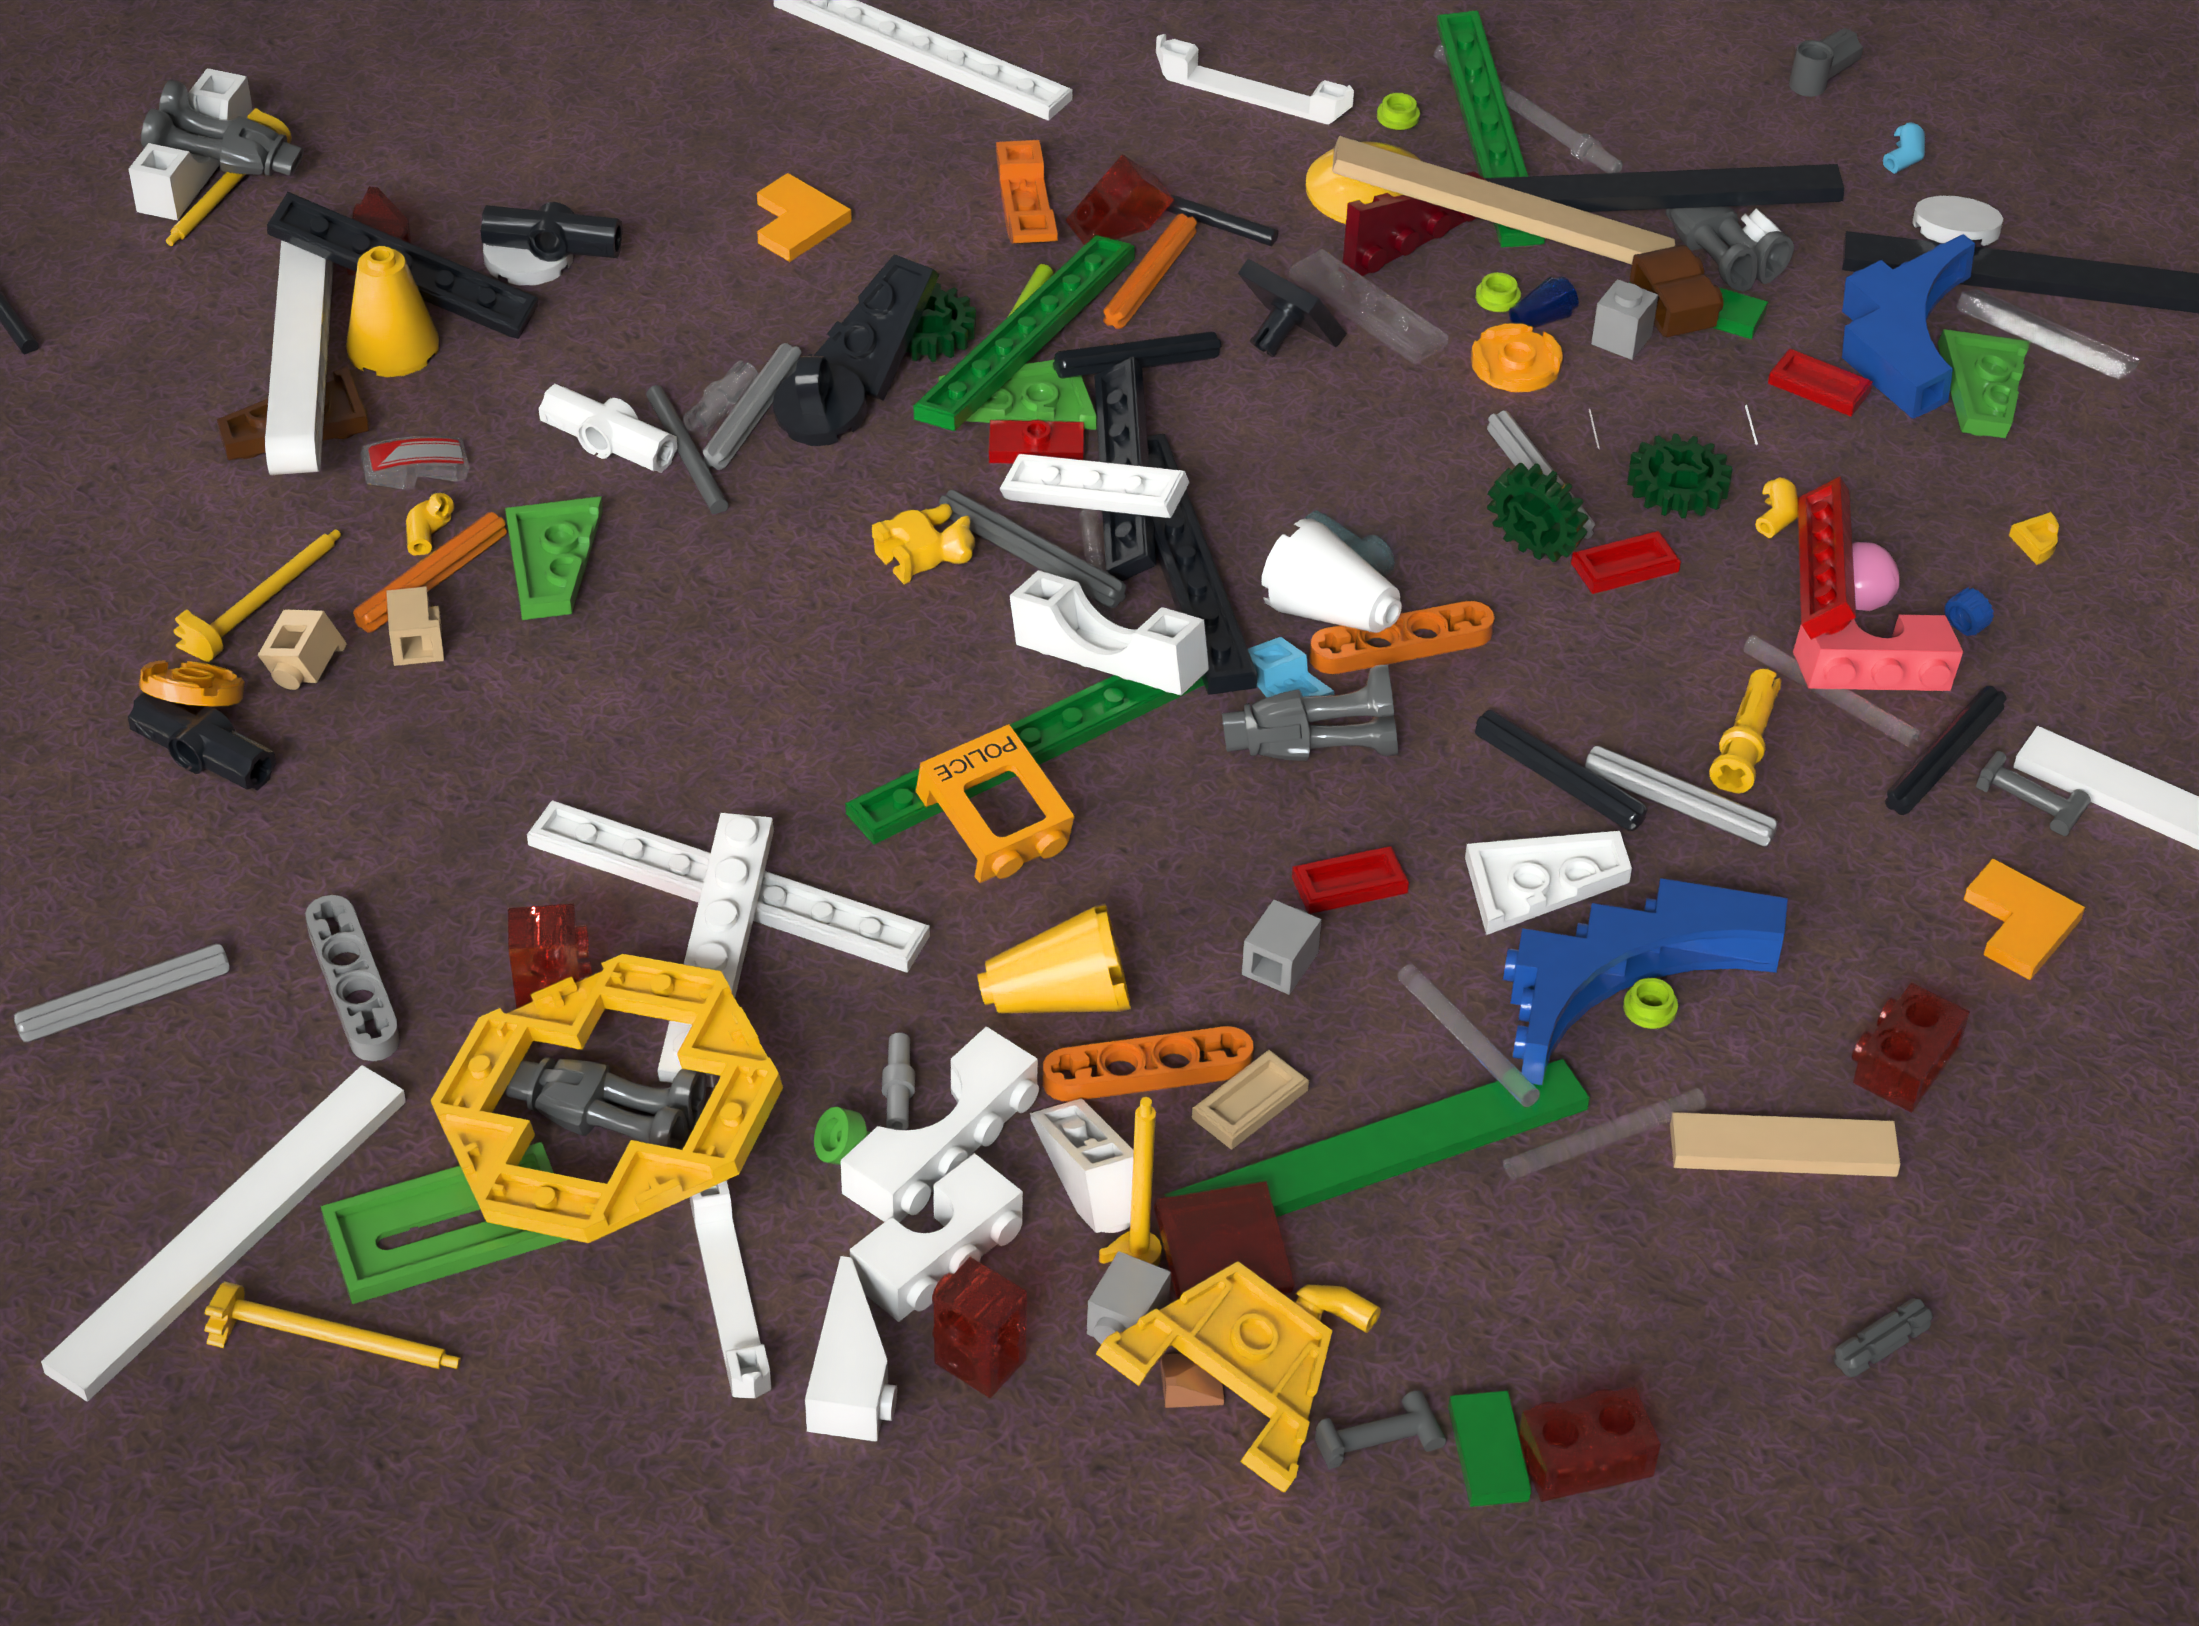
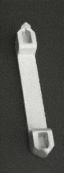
M1166 34L1157 36L1156 54L1162 73L1169 81L1328 125L1353 107L1354 90L1350 85L1346 87L1324 80L1320 82L1312 96H1307L1198 66L1199 49L1195 44L1177 39L1166 41Z
M726 1180L691 1196L690 1203L732 1396L757 1398L771 1390L770 1368L765 1346L760 1343L733 1224L731 1198Z

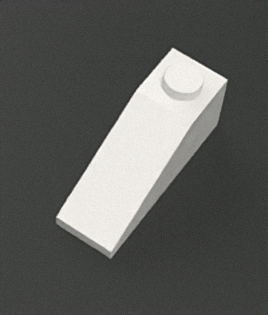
M1082 1098L1030 1113L1031 1121L1073 1206L1083 1220L1095 1233H1115L1130 1227L1133 1149Z
M840 1256L805 1397L807 1432L877 1441L882 1420H893L897 1401V1385L888 1384L887 1357L853 1259Z

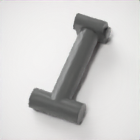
M1996 751L1982 769L1976 788L1987 792L1993 784L2054 816V819L2050 823V829L2060 835L2067 836L2091 802L2089 795L2082 790H2075L2066 800L2003 767L2006 755L2001 751Z
M1419 1390L1412 1391L1403 1397L1402 1405L1406 1411L1405 1414L1336 1430L1330 1418L1321 1420L1315 1429V1442L1328 1469L1341 1466L1344 1461V1453L1418 1435L1426 1452L1442 1448L1446 1444V1438L1423 1392Z

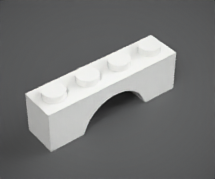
M207 68L188 92L190 107L212 118L234 120L238 116L247 118L253 111L247 76ZM148 143L129 168L137 212L178 221L218 168L220 160L191 154L185 150Z
M1039 570L1010 595L1016 645L1180 696L1209 670L1204 619L1161 607L1138 629L1124 628L1107 620L1091 605L1079 582Z
M985 1027L951 1058V1094L958 1103L954 1110L938 1123L921 1129L894 1130L877 1126L841 1159L842 1194L884 1222L891 1217L900 1222L908 1214H918L927 1204L931 1192L934 1190L933 1185L965 1161L981 1145L984 1147L991 1145L999 1136L1003 1124L1017 1111L1024 1113L1032 1106L1039 1092V1086L1037 1085L1038 1059L990 1028Z

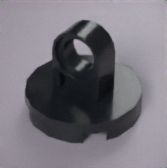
M801 355L797 361L796 371L781 382L774 395L773 411L779 427L786 431L792 440L810 446H825L838 442L837 435L846 432L850 427L852 432H854L861 426L867 414V396L858 375L846 367L830 364L825 356Z

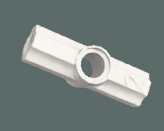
M554 384L545 392L544 399L539 407L540 421L578 437L580 444L587 452L593 455L599 453L597 457L602 459L614 453L652 471L662 473L671 465L672 458L678 449L677 436L638 420L634 410L626 402L618 398H610L602 404L566 387Z

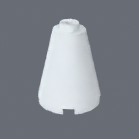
M1312 518L1299 520L1294 525L1300 528L1291 537L1282 534L1276 541L1266 560L1262 574V586L1268 588L1269 598L1263 597L1265 603L1278 612L1374 633L1391 627L1399 618L1402 609L1399 590L1323 523Z

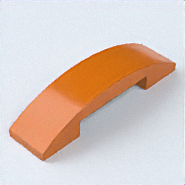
M1040 141L996 142L999 183L1010 242L1058 241L1053 209L1050 210L1044 182V161Z

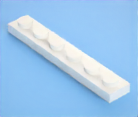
M720 813L684 965L721 971L735 998L774 827L771 817ZM669 1021L658 1066L659 1081L672 1083L676 1074L682 1069L677 1053L692 1024ZM706 1073V1087H714L717 1075Z

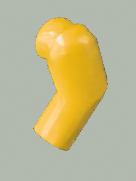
M1782 477L1768 481L1762 490V494L1770 495V498H1767L1765 502L1772 506V508L1756 520L1755 525L1757 531L1768 538L1774 537L1798 517L1797 489L1790 480Z
M434 493L429 500L416 505L409 511L406 519L407 548L410 554H429L432 550L431 535L451 520L454 502L447 494Z
M1307 1284L1295 1293L1299 1296L1295 1303L1319 1321L1325 1310L1365 1333H1368L1374 1326L1381 1313L1379 1306L1342 1286Z

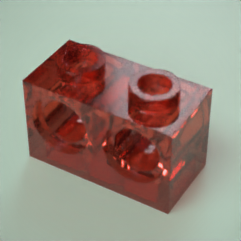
M574 903L508 908V949L516 1009L533 1002L530 994L572 976L576 983L592 976L591 961L581 962V958H589L587 925L577 926Z
M1910 983L1898 1000L1891 997L1886 1002L1878 1017V1028L1872 1034L1865 1031L1857 1042L1852 1054V1060L1858 1063L1853 1083L1912 1113L1960 1047L1970 1011L1914 983Z
M969 1257L955 1273L949 1272L945 1274L936 1285L932 1294V1302L934 1303V1328L932 1332L934 1338V1363L988 1398H991L1026 1361L1027 1291L972 1257Z
M1635 1386L1616 1391L1610 1389L1599 1390L1588 1397L1562 1403H1541L1530 1410L1522 1412L1518 1435L1526 1467L1541 1502L1654 1477L1661 1446Z

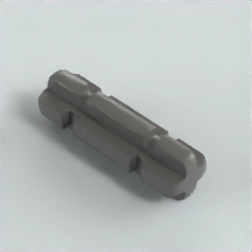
M1909 1299L1897 1307L1898 1312L1891 1311L1858 1332V1338L1851 1337L1838 1345L1835 1349L1836 1355L1833 1357L1835 1365L1847 1377L1858 1376L1870 1368L1869 1361L1875 1364L1908 1343V1335L1915 1338L1928 1330L1931 1326L1930 1321L1933 1319L1931 1309L1926 1307L1921 1299Z

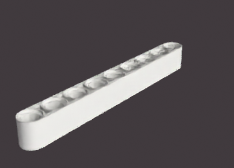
M282 240L265 434L266 459L270 475L320 472L333 276L332 261Z

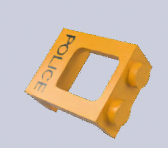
M1010 724L920 763L916 793L926 807L937 802L977 858L974 877L979 883L995 876L999 879L1007 878L1016 873L1023 863L1039 856L1044 859L1051 858L1060 853L1069 842L1074 815ZM1011 771L1019 777L1046 818L1006 837H998L992 833L964 790Z

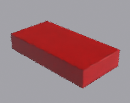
M1789 349L1770 372L1768 384L1851 417L1871 392L1873 383L1869 379L1793 349Z
M1659 531L1573 552L1571 559L1572 566L1592 594L1677 573L1681 563Z
M1391 846L1292 866V879L1308 914L1408 893L1409 882Z

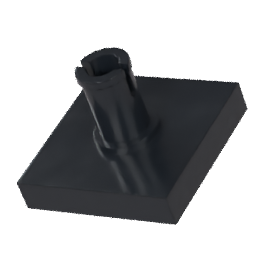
M1247 259L1238 272L1239 276L1262 304L1271 310L1254 337L1250 339V342L1262 352L1267 351L1269 356L1275 357L1277 350L1294 325L1299 326L1334 347H1337L1347 333L1318 297L1250 259Z

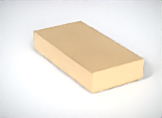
M1268 1050L1192 1108V1119L1232 1150L1307 1092L1309 1080L1272 1051Z

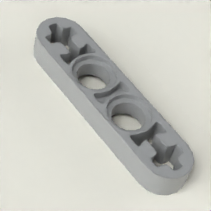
M328 895L315 899L308 905L305 912L308 933L351 1050L357 1057L363 1060H383L391 1056L400 1044L397 1019L354 907L349 900L342 896ZM330 917H334L335 921L338 922L340 933L332 936L329 925L325 920ZM350 952L359 955V958L349 965L341 966L331 962L336 955ZM357 990H367L374 994L372 998L364 1003L355 1004L345 1000L350 993ZM374 1019L377 1033L381 1036L371 1039L370 1035L366 1033L364 1021Z

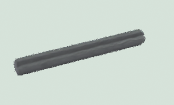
M949 490L945 496L942 495L940 497V505L945 503L950 505L953 512L949 519L953 522H956L963 516H969L970 531L1049 574L1079 582L1085 595L1109 608H1116L1120 602H1124L1127 595L1125 593L1126 585L1123 581L957 490Z

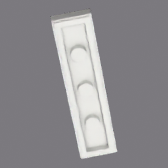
M1018 454L1000 490L1004 498L1012 501L1171 518L1189 484V480L1185 471Z

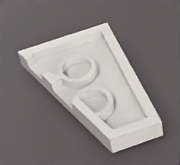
M1620 831L1467 844L1465 854L1466 864L1486 935L1625 885L1630 882L1632 871Z

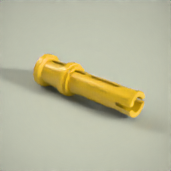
M1758 669L1751 674L1734 726L1726 730L1720 739L1719 748L1721 754L1714 759L1709 770L1711 781L1719 789L1740 794L1751 789L1756 779L1754 766L1761 761L1766 750L1762 735L1770 718L1774 701L1781 688V679L1774 680L1777 674L1769 669Z

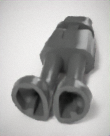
M173 79L168 80L164 86L159 110L151 108L147 113L141 132L143 148L148 143L189 151L191 154L220 160L221 171L237 174L261 175L265 171V175L272 176L276 171L293 176L304 153V148L287 143L286 135H279L274 130L241 116L234 120L217 119L195 111L189 105V95L186 86Z
M1729 206L1666 209V216L1672 222L1685 246L1690 250L1703 248L1718 264L1721 279L1732 289L1742 292L1752 288L1755 279L1762 284L1772 282L1784 271L1793 255V241L1783 232L1772 231L1763 236L1758 242L1752 240L1738 224L1739 218L1737 213Z
M1388 664L1372 667L1369 671L1366 685L1351 693L1331 696H1303L1301 691L1297 689L1279 693L1251 705L1252 713L1250 703L1244 704L1243 711L1222 713L1227 752L1249 749L1250 756L1259 754L1277 759L1307 761L1311 749L1362 746L1373 748L1378 754L1385 757L1398 755ZM1353 716H1372V719L1370 721L1357 724L1331 726L1310 725V722Z
M545 1057L540 1063L523 1059L507 1086L506 1094L508 1097L527 1101V1108L529 1110L539 1112L557 1125L581 1136H587L595 1126L644 1143L683 1150L688 1140V1130L694 1129L702 1113L707 1079L706 1073L681 1069L674 1077L670 1088H652L611 1074L609 1065L572 1059H559L555 1062L553 1058ZM610 1104L639 1110L655 1117L634 1114Z

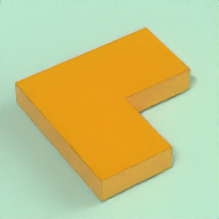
M789 173L757 192V204L778 216L777 219L757 231L758 244L789 262L852 222L850 208Z
M1992 859L1967 887L1964 896L1966 902L2005 922L1987 942L1984 956L2029 980L2034 977L2082 920L2085 910L2084 906L1995 859Z

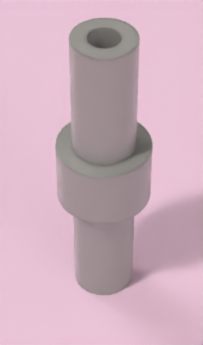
M895 1033L888 1040V1066L882 1071V1094L887 1098V1128L906 1130L909 1126V1099L915 1093V1071L910 1066V1037L904 1033Z

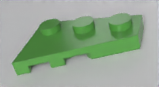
M1943 329L1937 344L1940 355L1953 368L1950 392L1962 433H1970L1975 436L1985 435L2006 438L2013 422L2019 394L2017 390L2025 366L2023 362L2030 341Z
M1054 360L1025 364L966 421L990 423V420L1084 422V429L1096 430L1097 416L1082 376L1065 379L1059 378L1053 369Z
M602 496L505 508L522 620L572 614L602 516Z

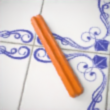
M1183 213L1178 214L1104 308L1103 313L1105 317L1103 321L1107 326L1112 325L1116 329H1122L1126 326L1197 233L1195 228L1197 221L1193 216L1188 218Z
M494 512L486 513L357 606L353 611L356 625L367 633H372L388 622L386 590L427 587L428 593L502 539L507 533L505 520L502 517H498Z

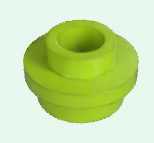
M1392 93L1385 96L1379 105L1377 119L1387 128L1405 130L1414 127L1419 122L1420 110L1412 96L1404 93Z
M1497 272L1488 274L1482 279V282L1476 288L1475 298L1477 303L1484 309L1493 312H1507L1519 305L1521 291L1515 278L1508 274Z
M1644 978L1637 981L1627 991L1623 1009L1626 1016L1633 1023L1644 1028L1657 1029L1665 1027L1674 1021L1678 1011V1001L1672 987L1668 983L1657 978Z

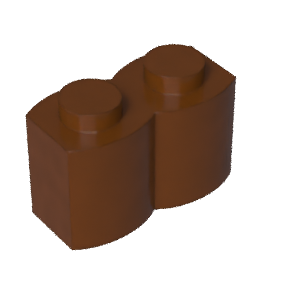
M1679 245L1633 256L1630 283L1658 294L1654 325L1664 337L1667 338L1716 327L1719 312L1723 309L1721 290L1717 285H1713L1711 280L1704 275L1701 259L1698 256H1694L1687 246Z

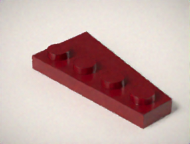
M1474 171L1464 173L1465 175L1486 181L1485 178ZM1385 193L1374 196L1372 203L1364 204L1360 200L1349 202L1347 204L1342 273L1353 281L1368 273H1375L1383 265L1402 255L1407 256L1411 254L1417 247L1434 238H1441L1449 230L1466 221H1473L1477 217L1406 195L1393 197Z

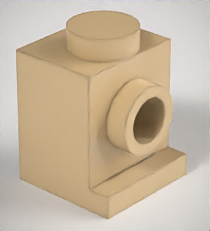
M427 587L386 590L389 635L394 666L444 661L439 606L429 607Z
M283 610L258 656L270 671L273 680L286 689L296 690L302 682L317 683L335 651H343L347 643L324 611Z

